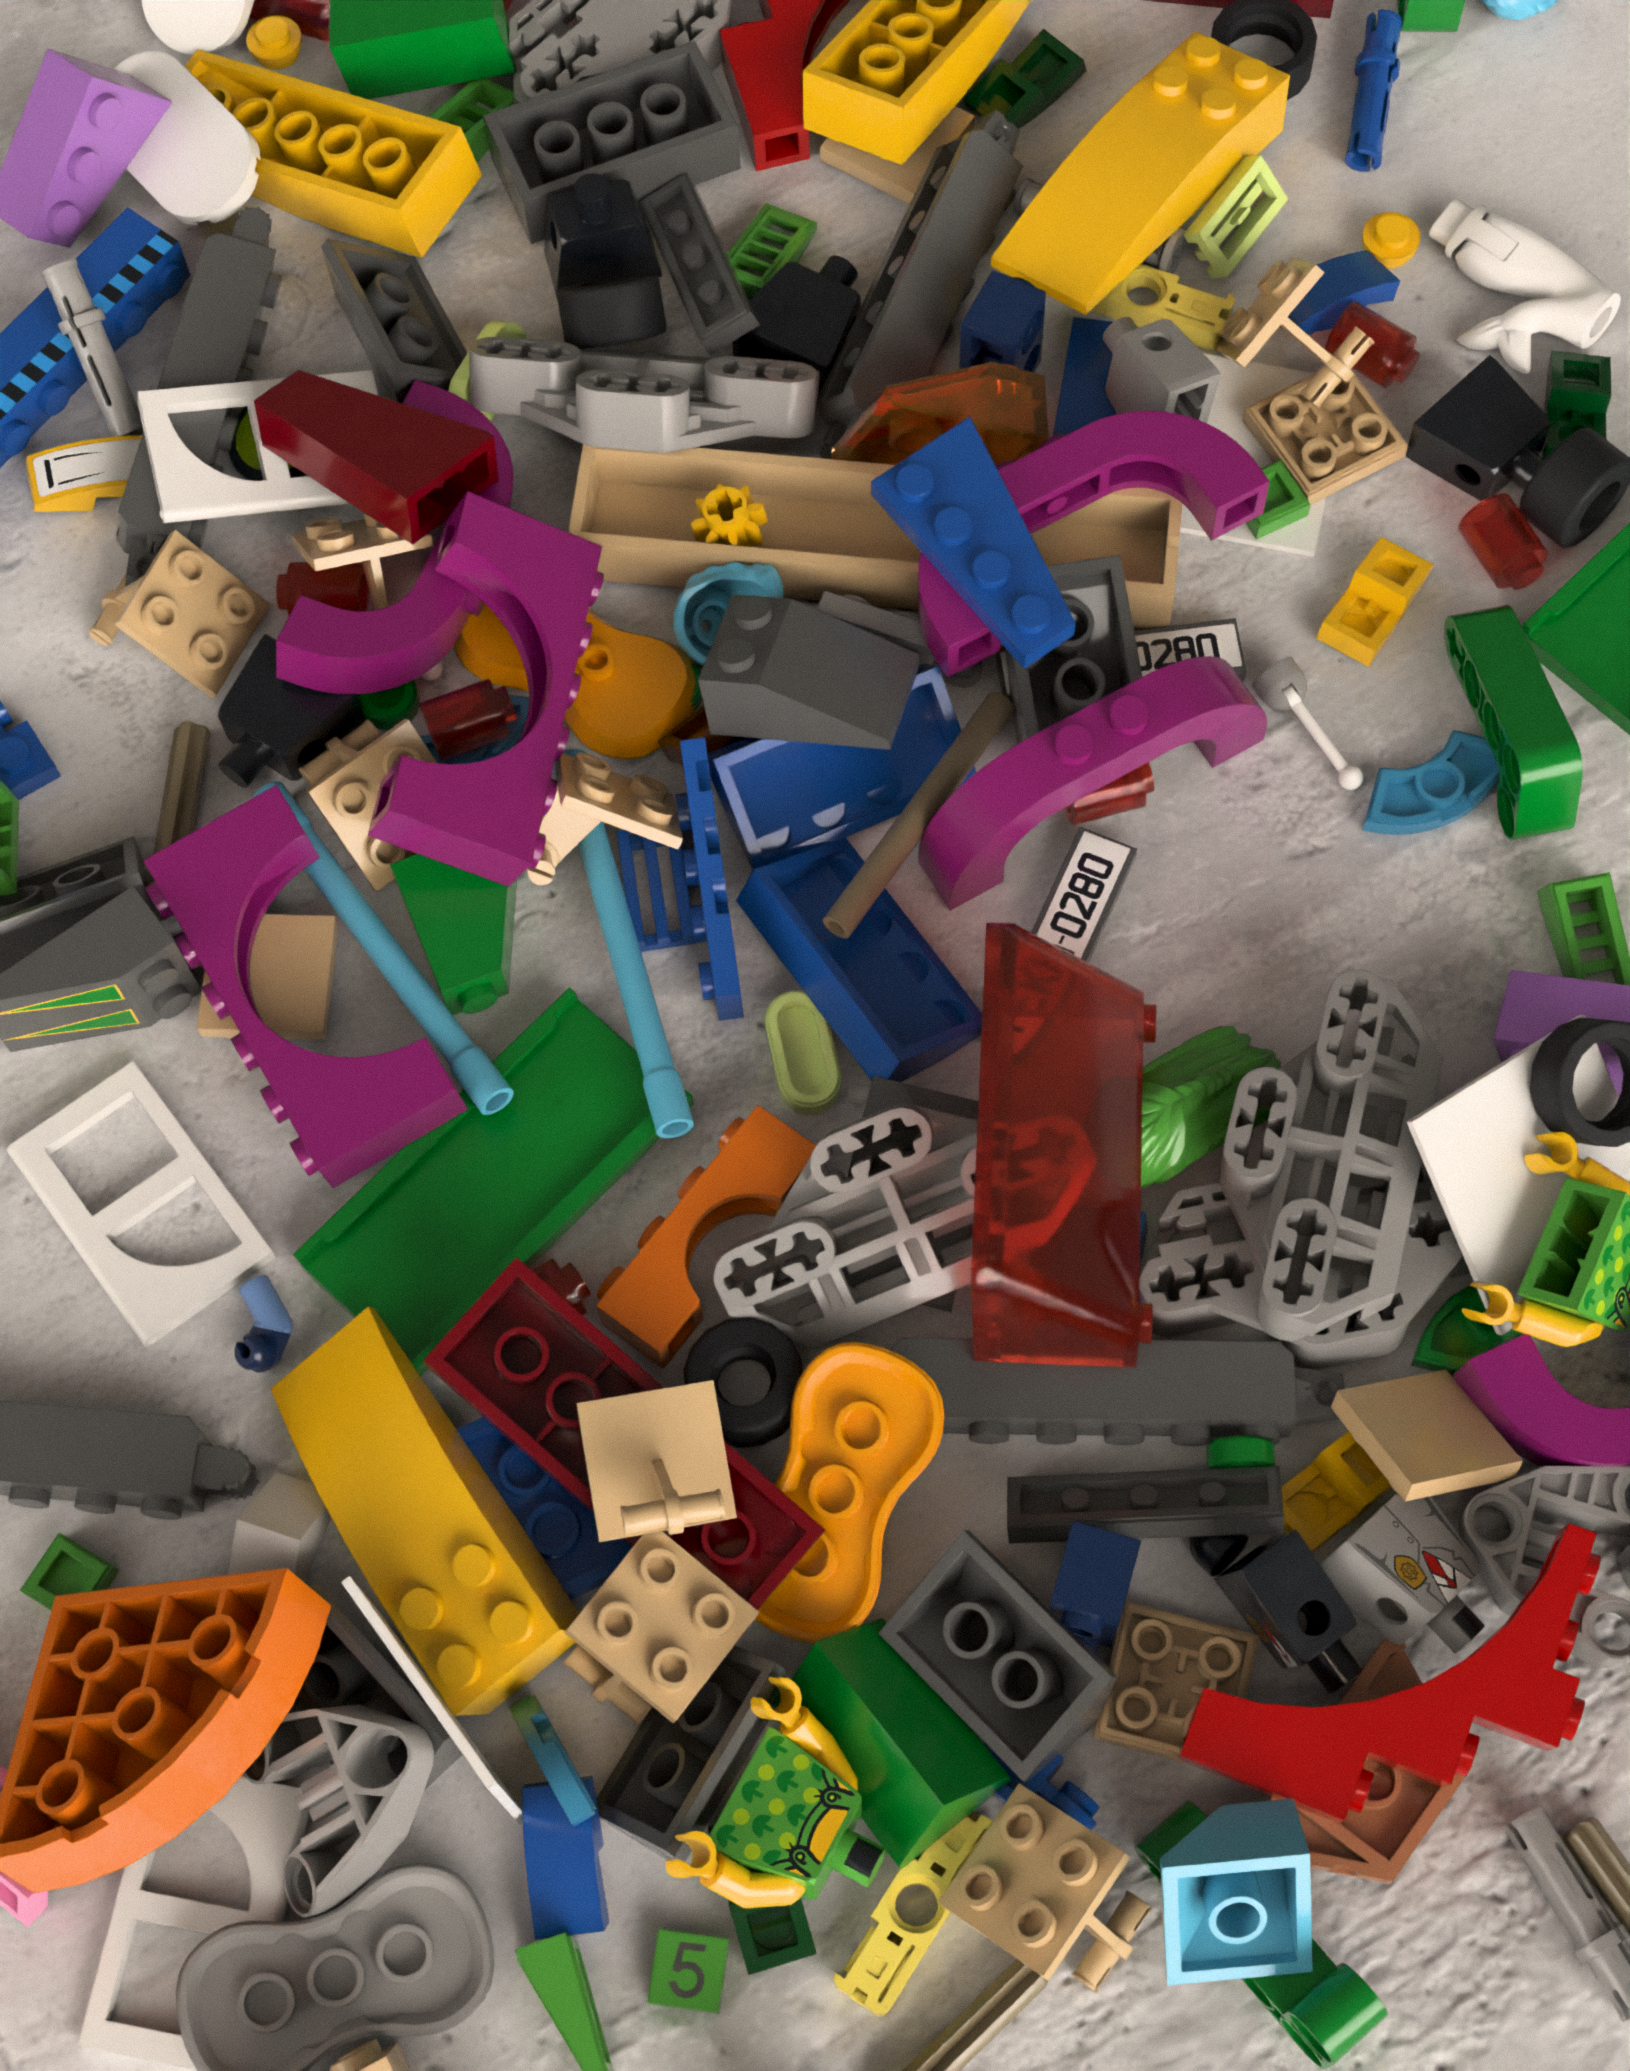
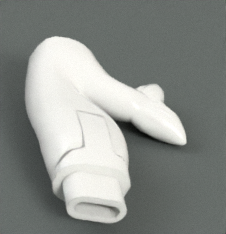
M1455 199L1430 229L1429 236L1446 247L1445 255L1453 261L1456 260L1459 269L1470 279L1491 290L1533 298V300L1522 302L1510 308L1504 314L1490 317L1480 322L1456 339L1460 345L1472 350L1499 349L1505 362L1515 371L1524 374L1531 371V335L1533 333H1549L1564 339L1576 347L1586 349L1600 338L1618 311L1621 300L1620 295L1577 260L1535 231L1504 216L1494 213L1489 214L1488 208L1483 205L1473 209L1462 201Z

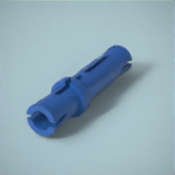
M1378 10L1377 26L1375 25L1377 17L1375 13L1372 12L1368 15L1364 47L1357 56L1354 73L1358 76V87L1355 95L1345 163L1351 169L1359 172L1370 171L1371 157V167L1374 170L1378 169L1381 165L1390 92L1393 82L1399 77L1400 60L1399 58L1396 59L1403 20L1400 15L1391 10Z

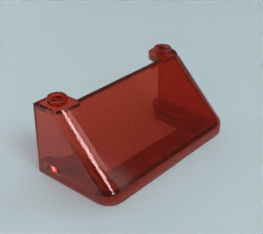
M986 923L971 1266L973 1359L975 1362L1136 1367L1138 1343L1151 1344L1152 1303L1139 1302L1143 1043H1155L1156 1004H1144V992L1015 923Z

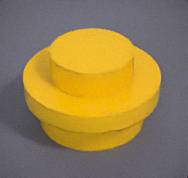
M280 15L267 16L256 21L250 27L246 36L251 56L262 66L272 70H280L291 66L297 60L303 43L299 26L292 19Z
M1383 212L1373 216L1365 224L1362 233V246L1364 250L1370 252L1386 268L1390 269L1402 266L1417 252L1420 243V231L1416 223L1408 216L1397 212Z

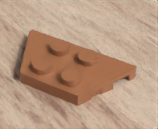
M1384 1638L1337 1705L1372 1701L1423 1684L1404 1651L1407 1647L1406 1644H1393ZM1366 1757L1363 1768L1374 1772V1777L1361 1813L1348 1810L1345 1821L1337 1823L1296 1806L1310 1852V1869L1385 1884L1392 1883L1465 1777L1455 1774L1452 1784L1441 1787ZM1271 1797L1269 1801L1279 1800V1799H1276V1798H1274V1797Z

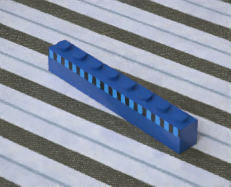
M128 207L76 258L78 268L95 308H102L106 316V320L102 321L114 353L130 337L137 335L145 326L147 319L167 299L176 296L182 289L185 281L191 276L179 241ZM48 287L0 333V468L12 456L22 452L29 443L30 438L51 416L59 414L66 407L70 397L87 381L69 335L62 336L58 327L62 319Z

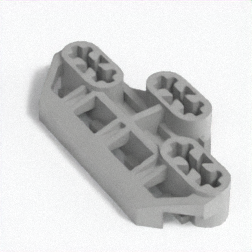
M531 0L509 19V46L514 55L517 71L513 73L514 104L694 40L711 72L722 62L720 30L731 27L730 11L732 0ZM577 17V21H579L577 25L572 29L567 26Z
M485 337L474 340L469 344L470 404L474 408L488 413L519 415L588 446L669 453L751 436L800 438L814 431L815 407L819 392V371L805 363L736 356L706 358L598 348L579 349L572 344L564 342L510 337Z
M1348 970L1342 972L1333 980L1329 989L1317 1041L1280 1069L1260 1067L1249 1071L1242 1077L1237 1088L1224 1142L1219 1184L1263 1273L1257 1305V1318L1261 1327L1270 1336L1279 1340L1294 1341L1307 1335L1314 1337V1334L1361 1310L1360 1322L1389 1307L1395 1292L1422 1158L1406 1121L1434 1105L1443 1057L1393 980L1377 976L1367 970ZM1349 1009H1356L1361 1011V1017L1349 1068H1342L1336 1064ZM1385 1014L1393 1015L1418 1047L1415 1059L1410 1053L1403 1056L1401 1062L1389 1058L1395 1028L1383 1026ZM1368 1092L1406 1100L1404 1112L1390 1111L1384 1142L1371 1138L1378 1107L1365 1104ZM1259 1106H1267L1271 1109L1263 1139L1260 1161L1257 1169H1250L1245 1167L1253 1135L1256 1113ZM1350 1173L1389 1181L1387 1193L1373 1190L1366 1224L1353 1220L1360 1187L1348 1184ZM1303 1235L1311 1238L1297 1303L1292 1305L1283 1302L1297 1236ZM1332 1255L1371 1264L1369 1276L1356 1273L1351 1294L1336 1301L1342 1269L1330 1267Z
M910 1103L891 1105L834 1129L822 1137L768 1229L736 1242L721 1256L714 1270L715 1288L729 1316L735 1318L751 1317L771 1323L791 1340L817 1348L1060 1247L1092 1167V1158L1079 1128L1072 1119L1064 1114L1055 1112L1040 1114L1012 1127H1007ZM901 1118L906 1127L917 1124L921 1130V1133L913 1141L914 1150L906 1152L901 1143H895L881 1149L878 1156L887 1165L873 1171V1153L855 1161L851 1168L852 1176L845 1177L840 1168L829 1171L825 1162L833 1154L832 1145L839 1144L844 1153L864 1147L867 1139L857 1131L870 1125H874L873 1142L890 1135L894 1128L893 1120ZM1047 1128H1052L1057 1136L1068 1134L1072 1141L1063 1146L1065 1157L1061 1160L1053 1161L1049 1153H1042L1030 1158L1029 1166L1037 1173L1020 1180V1163L1002 1171V1184L992 1187L991 1182L987 1178L976 1180L973 1176L980 1169V1157L982 1155L990 1154L995 1163L1014 1157L1015 1150L1006 1141L1023 1134V1152L1038 1147L1042 1143L1041 1131ZM1069 1183L1058 1215L1053 1216L1054 1209L1049 1206L1038 1208L1026 1213V1218L1030 1225L1026 1228L1013 1197L1018 1196L1020 1203ZM985 1218L989 1229L940 1249L944 1262L940 1264L927 1232L932 1231L934 1238H938ZM799 1232H804L808 1240L820 1238L823 1246L816 1255V1262L810 1263L809 1258L805 1254H800L786 1260L781 1269L789 1277L778 1282V1264L764 1269L754 1281L755 1287L750 1288L749 1283L745 1279L734 1281L731 1277V1273L738 1266V1258L742 1257L747 1266H754L766 1261L771 1255L772 1250L763 1243L772 1239H777L775 1247L776 1256L790 1251L799 1239ZM898 1254L903 1265L856 1284L855 1288L859 1298L854 1299L841 1268L846 1266L849 1274H852ZM811 1290L817 1300L798 1309L795 1319L801 1322L794 1325L758 1310L756 1305L762 1302L764 1309H768Z
M1423 1160L1417 1184L1431 1181ZM1350 1173L1348 1184L1360 1187L1359 1196L1371 1194L1373 1190L1387 1193L1389 1181ZM1219 1182L1177 1191L1159 1219L1156 1237L1141 1259L1136 1286L1137 1317L1141 1325L1152 1334L1161 1337H1174L1239 1322L1267 1333L1261 1327L1257 1318V1305L1263 1273L1247 1240L1242 1239L1238 1222ZM1434 1187L1428 1188V1201L1421 1202L1417 1189L1415 1191L1391 1305L1360 1322L1361 1310L1318 1332L1325 1333L1324 1335L1314 1334V1337L1307 1335L1294 1341L1282 1340V1344L1294 1354L1295 1365L1307 1369H1324L1385 1356L1394 1352L1402 1344L1409 1322L1448 1278L1471 1274L1459 1245L1455 1244L1457 1240L1453 1231L1450 1230L1451 1226ZM1371 1200L1357 1203L1353 1220L1366 1224ZM1204 1229L1205 1235L1171 1242L1176 1234ZM1297 1236L1283 1302L1296 1305L1311 1240L1307 1236ZM1332 1255L1330 1267L1342 1269L1336 1301L1351 1294L1356 1273L1369 1276L1371 1264ZM1229 1279L1232 1280L1233 1285H1234L1235 1287H1237V1288H1233V1287H1232V1284H1231V1282L1229 1281ZM1202 1281L1200 1296L1206 1295V1298L1198 1300L1199 1284L1194 1285V1282ZM1161 1292H1168L1171 1301L1175 1302H1167L1166 1296ZM1353 1327L1352 1332L1345 1333L1346 1328Z

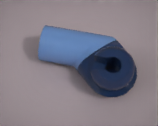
M260 1275L250 1279L239 1289V1293L255 1321L249 1334L243 1337L244 1343L237 1342L234 1348V1356L237 1363L242 1368L253 1370L257 1373L265 1372L280 1362L293 1330L292 1319L267 1275Z

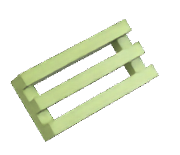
M1261 154L1245 156L1183 234L1188 244H1198L1199 247L1194 253L1199 261H1208L1210 263L1206 271L1211 279L1227 278L1288 200V197ZM1264 190L1265 195L1251 211L1250 206ZM1235 225H1240L1226 245L1220 250L1219 246Z

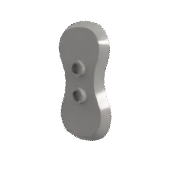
M429 1863L397 1866L375 1877L342 1905L325 1914L301 1921L238 1922L227 1925L203 1939L187 1956L178 1975L176 2011L183 2043L197 2071H308L333 2050L358 2039L377 2035L425 2036L447 2031L472 2015L484 2001L491 1987L494 1972L492 1937L479 1900L471 1887L459 1874L446 1867Z

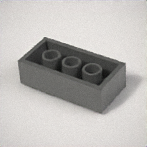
M695 40L483 115L491 159L531 244L545 240L549 199L554 194L574 190L576 181L585 174H600L608 182L619 179L630 181L636 198L640 202V200L686 172L693 183L697 185L741 169L737 123Z

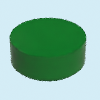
M414 680L380 692L358 694L365 721L367 719L370 720L380 730L389 731L404 719H408L411 722L416 717L420 707V697Z
M1254 1435L1227 1436L1211 1441L1206 1447L1207 1469L1275 1466L1274 1444L1265 1437Z

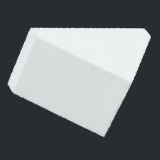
M275 1472L237 1518L228 1575L288 1568L305 1583L331 1519L314 1484Z

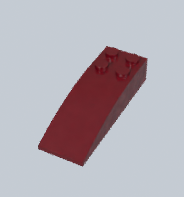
M517 1257L424 1359L425 1366L593 1515V1505L576 1403L664 1388ZM724 1441L737 1518L684 1527V1532L669 1535L668 1531L663 1532L758 1610L824 1533L825 1529ZM642 1535L622 1538V1540L632 1548Z

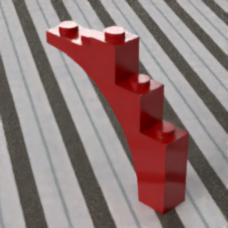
M759 0L764 20L744 22L737 26L720 30L723 70L756 172L810 159L809 130L804 129L803 70L812 62L814 53L831 22L850 0Z
M1571 1523L1559 1530L1536 1581L1505 1624L1464 1661L1426 1683L1372 1701L1323 1707L1258 1703L1204 1687L1200 1693L1177 1759L1276 1799H1294L1297 1807L1340 1823L1345 1821L1348 1810L1361 1813L1374 1777V1772L1363 1768L1366 1757L1444 1787L1452 1784L1455 1774L1466 1777L1472 1766L1480 1738L1469 1733L1472 1723L1545 1751L1558 1748L1561 1738L1569 1741L1574 1738L1582 1718L1585 1700L1575 1697L1580 1678L1556 1670L1553 1666L1555 1660L1564 1663L1568 1660L1577 1637L1579 1622L1571 1620L1569 1617L1577 1593L1587 1596L1596 1579L1601 1556L1592 1553L1591 1550L1597 1533Z

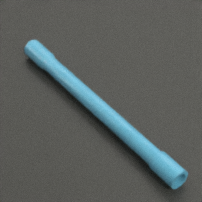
M569 749L563 753L576 758L578 753L586 752L581 749ZM554 765L553 770H554V774H555V777H556L555 765ZM601 821L578 843V847L644 1076L643 1088L657 1136L661 1138H675L688 1133L694 1127V1121L681 1076L673 1064L605 825Z
M271 782L261 787L254 797L275 785L278 786L320 857L304 868L449 1063L453 1076L483 1115H491L503 1109L513 1097L514 1092L485 1052L475 1046L313 830L310 819L283 783Z

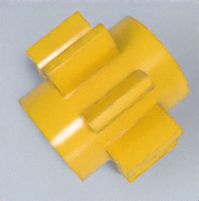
M720 483L717 484V488L712 490L705 499L697 498L695 500L700 518L692 521L691 527L696 541L746 547L763 545L764 541L759 526L767 523L768 519L763 503H753L749 486L744 485L738 490L734 487L723 486Z

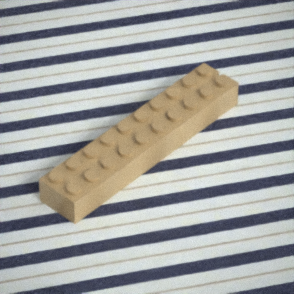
M583 444L568 533L602 546L597 571L604 574L603 581L686 588L687 581L694 573H702L707 567L712 565L723 566L734 561L747 565L760 563L764 565L770 564L777 569L783 582V597L820 601L824 591H828L840 596L847 594L856 595L874 606L918 609V570L921 551L871 495V481L895 465L698 447L669 453L599 448ZM720 483L723 486L734 487L738 490L744 485L749 486L753 503H763L768 519L767 523L759 526L764 541L763 545L746 547L696 541L691 527V522L700 518L695 500L697 498L705 499L712 490L717 488V484ZM1150 488L1122 489L1110 493L1030 534L1046 566L1120 555L1133 628L1143 630L1170 626L1175 595L1182 503L1176 498L1162 491Z

